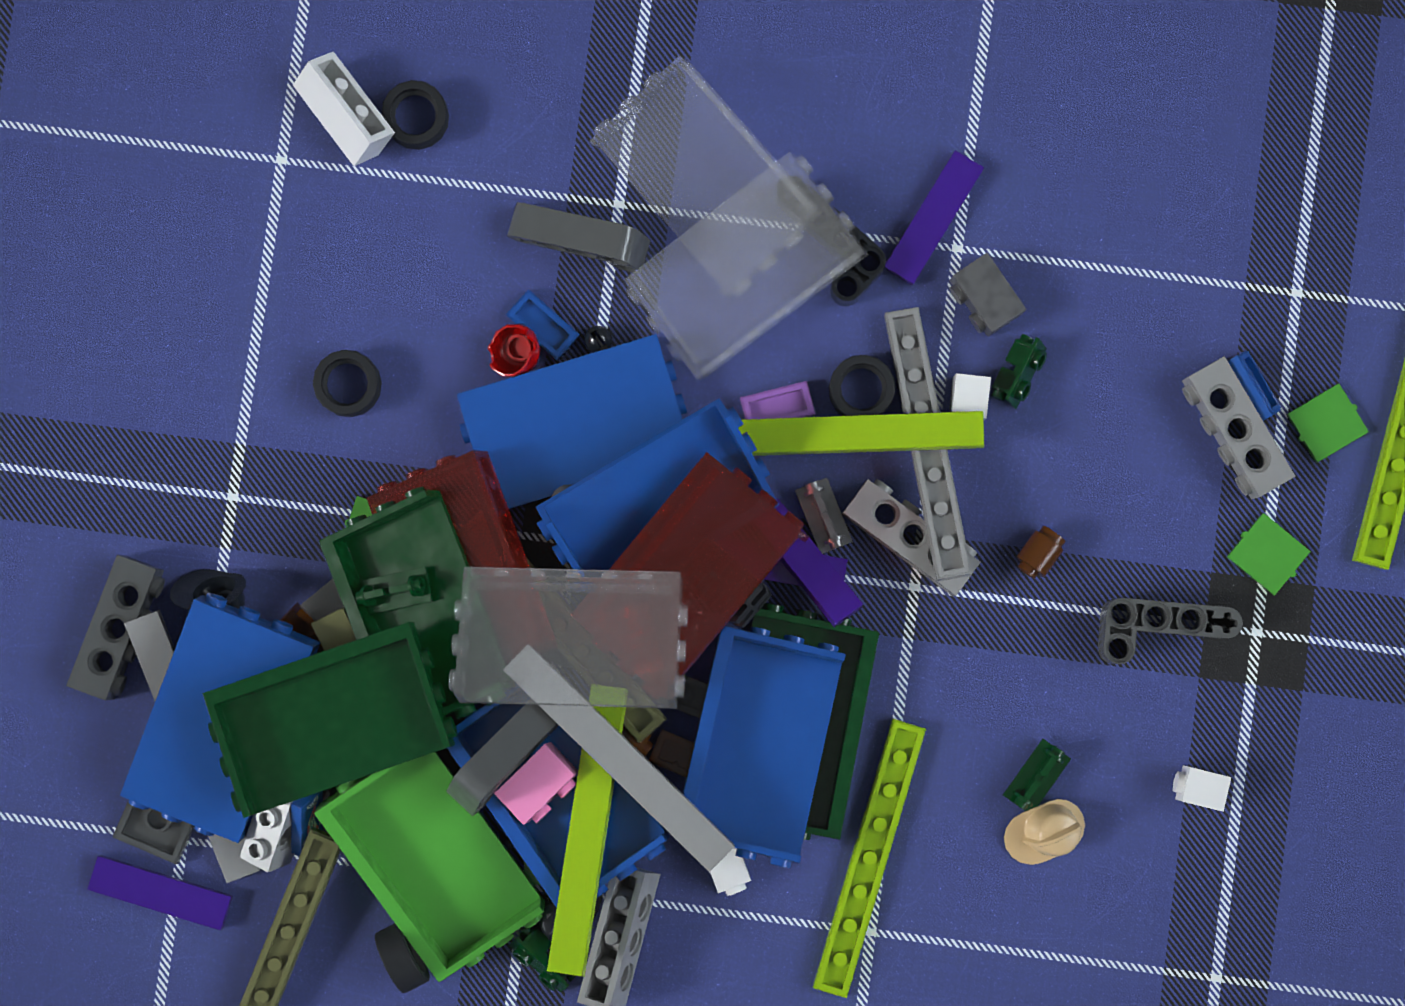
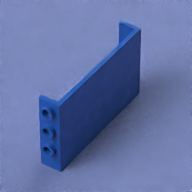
M657 334L457 394L465 423L459 424L465 444L471 443L475 456L469 457L474 476H481L485 489L479 490L485 510L491 509L492 514L496 516L502 514V511L551 497L560 486L577 483L683 420L681 415L687 413L682 393L677 395L674 393L671 383L677 380L672 360L665 362Z
M720 398L536 506L542 520L537 522L539 529L547 541L554 538L557 545L553 546L552 549L562 565L569 562L572 569L567 572L577 589L584 586L599 612L685 562L704 538L718 542L779 506L765 479L770 475L766 465L760 457L755 459L752 455L757 450L756 446L747 432L741 434L738 429L744 425L733 406L727 409Z
M207 593L206 596L202 595L193 600L120 796L129 799V804L136 808L144 810L151 808L161 812V816L168 821L175 823L184 821L194 825V829L201 834L207 836H214L216 834L239 843L246 837L253 815L243 818L242 813L237 812L231 799V792L234 791L230 777L226 778L222 772L219 759L223 755L219 743H214L210 736L208 723L212 721L202 693L317 654L320 641L292 631L293 626L287 622L274 619L273 622L260 618L261 613L257 610L245 606H240V609L227 605L228 600L217 594Z
M722 626L683 795L735 844L733 848L736 849L735 856L756 861L757 854L771 857V865L790 869L792 862L798 864L801 861L802 856H800L803 839L840 670L846 654L839 653L838 646L827 643H818V647L804 645L805 639L797 636L784 635V639L770 637L771 631L762 628L750 627L748 632Z
M517 684V687L505 692L506 699L487 706L486 704L483 707L481 704L475 705L477 711L465 716V720L456 726L458 736L453 738L455 745L447 749L460 768L531 699ZM558 726L498 786L497 790L544 744L551 742L577 770L579 769L582 747ZM616 780L613 789L597 898L609 890L605 883L616 876L619 881H622L637 870L634 865L636 861L644 856L650 861L666 850L663 842L670 838L664 827ZM576 786L564 798L561 799L557 795L548 803L552 808L551 811L537 824L531 820L523 825L493 794L486 803V806L557 908Z

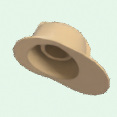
M1063 799L1048 801L1024 811L1014 817L1006 827L1004 834L1006 850L1015 860L1030 865L1043 863L1055 857L1066 855L1075 849L1083 837L1085 828L1083 814L1078 806Z

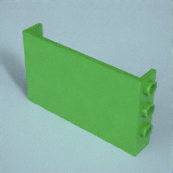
M436 751L336 786L335 788L338 791L319 803L314 814L437 981L441 982L466 965L469 968L477 964L485 956L484 952L494 945L496 948L504 946L513 938V933L524 926L527 929L535 925L543 917L545 900L482 813L478 811L474 816H471L446 792L454 775Z

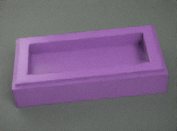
M807 381L740 397L745 420L803 418L815 415Z

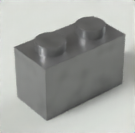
M988 252L954 274L949 280L952 284L949 289L955 300L960 305L966 304L972 313L969 316L971 323L979 333L984 331L988 337L1027 310Z

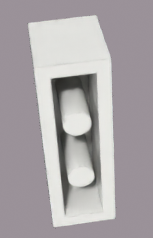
M334 51L308 61L293 84L294 88L353 166L378 156L395 133Z

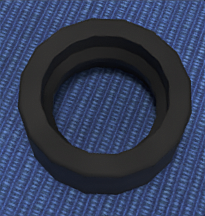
M410 80L399 83L389 91L383 101L381 115L395 132L392 138L396 143L406 148L420 150L431 147L442 139L448 128L449 112L444 98L435 87L424 81ZM413 95L423 96L430 100L436 112L432 127L425 133L418 135L402 131L397 125L395 118L396 109L400 102L406 97Z
M340 350L332 352L320 361L314 372L313 388L316 398L323 407L338 416L354 417L364 414L375 405L381 392L382 382L379 370L369 358L357 351ZM346 363L355 364L360 367L366 374L368 381L367 390L363 397L357 402L350 404L334 400L327 387L331 371L338 365Z
M868 355L852 356L842 361L834 370L828 386L830 401L835 410L842 416L882 415L892 403L895 393L894 377L888 366L878 358ZM864 368L871 370L878 376L882 384V393L875 405L865 409H858L845 401L841 385L849 372Z
M395 923L375 933L376 947L384 967L393 983L402 993H407L429 981V971L426 964Z

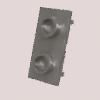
M827 478L814 481L795 490L816 545L822 554L853 542Z

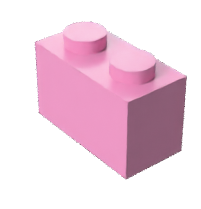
M549 742L544 744L494 794L523 825L531 820L537 824L551 811L552 808L548 803L557 795L561 799L564 798L576 786V782L573 779L578 775V770Z

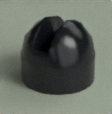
M603 326L591 327L585 334V345L592 353L610 348L612 345L611 333ZM595 331L598 332L600 338L605 342V345L601 348L591 335Z

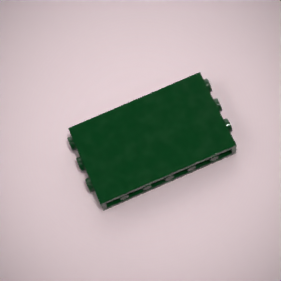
M423 486L405 493L406 499L398 503L396 501H389L375 508L377 513L369 517L361 515L346 522L348 527L319 540L356 640L407 622H414L422 647H428L432 654L435 668L430 670L434 682H440L446 696V702L442 703L446 717L455 715L457 719L475 713L477 711L475 705L485 701L488 706L506 699L505 692L517 686L503 671L508 666V663L441 492L439 490H426ZM427 566L433 598L432 602L371 615L368 614L366 606L357 603L355 594L363 586L362 580Z
M765 603L762 609L753 617L751 627L771 631L770 637L784 639V635L797 636L805 639L804 645L818 647V643L835 645L839 647V653L846 654L840 670L804 840H810L811 834L840 840L879 632L852 627L851 619L844 620L834 628L830 622L817 620L818 613L797 609V615L795 616L783 613L784 606Z
M407 622L202 693L212 721L208 723L209 733L214 743H219L223 755L219 759L220 766L225 777H230L234 788V791L231 792L232 803L235 810L242 813L243 818L455 745L453 738L458 736L453 718L451 716L446 717L442 703L446 702V696L441 683L434 682L430 670L435 668L434 660L429 648L422 647L414 622Z

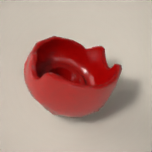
M507 324L495 332L491 343L488 345L492 359L489 365L492 370L502 377H515L528 373L534 369L539 360L540 346L534 331L522 324Z

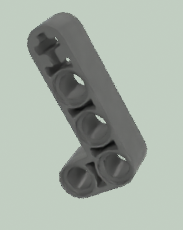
M521 202L516 203L507 237L518 242L606 261L618 269L636 274L642 273L651 241L639 230L627 225Z
M1131 598L1111 599L1102 606L1100 613L1098 652L1100 657L1107 663L1125 664L1134 656L1137 631L1218 639L1233 638L1241 631L1243 620L1240 613L1230 607ZM1117 604L1124 606L1127 611V617L1121 624L1116 623L1111 615L1113 607ZM1152 607L1157 608L1161 613V621L1155 627L1151 626L1146 619L1147 611ZM1187 610L1194 613L1196 617V623L1190 630L1186 629L1181 623L1182 614ZM1223 617L1230 622L1229 627L1224 628L1218 625H1207L1208 619H1221ZM1114 639H1119L1124 645V653L1119 658H1114L1109 653V644Z
M531 698L457 772L446 792L471 816H474L490 800L498 786L559 725Z

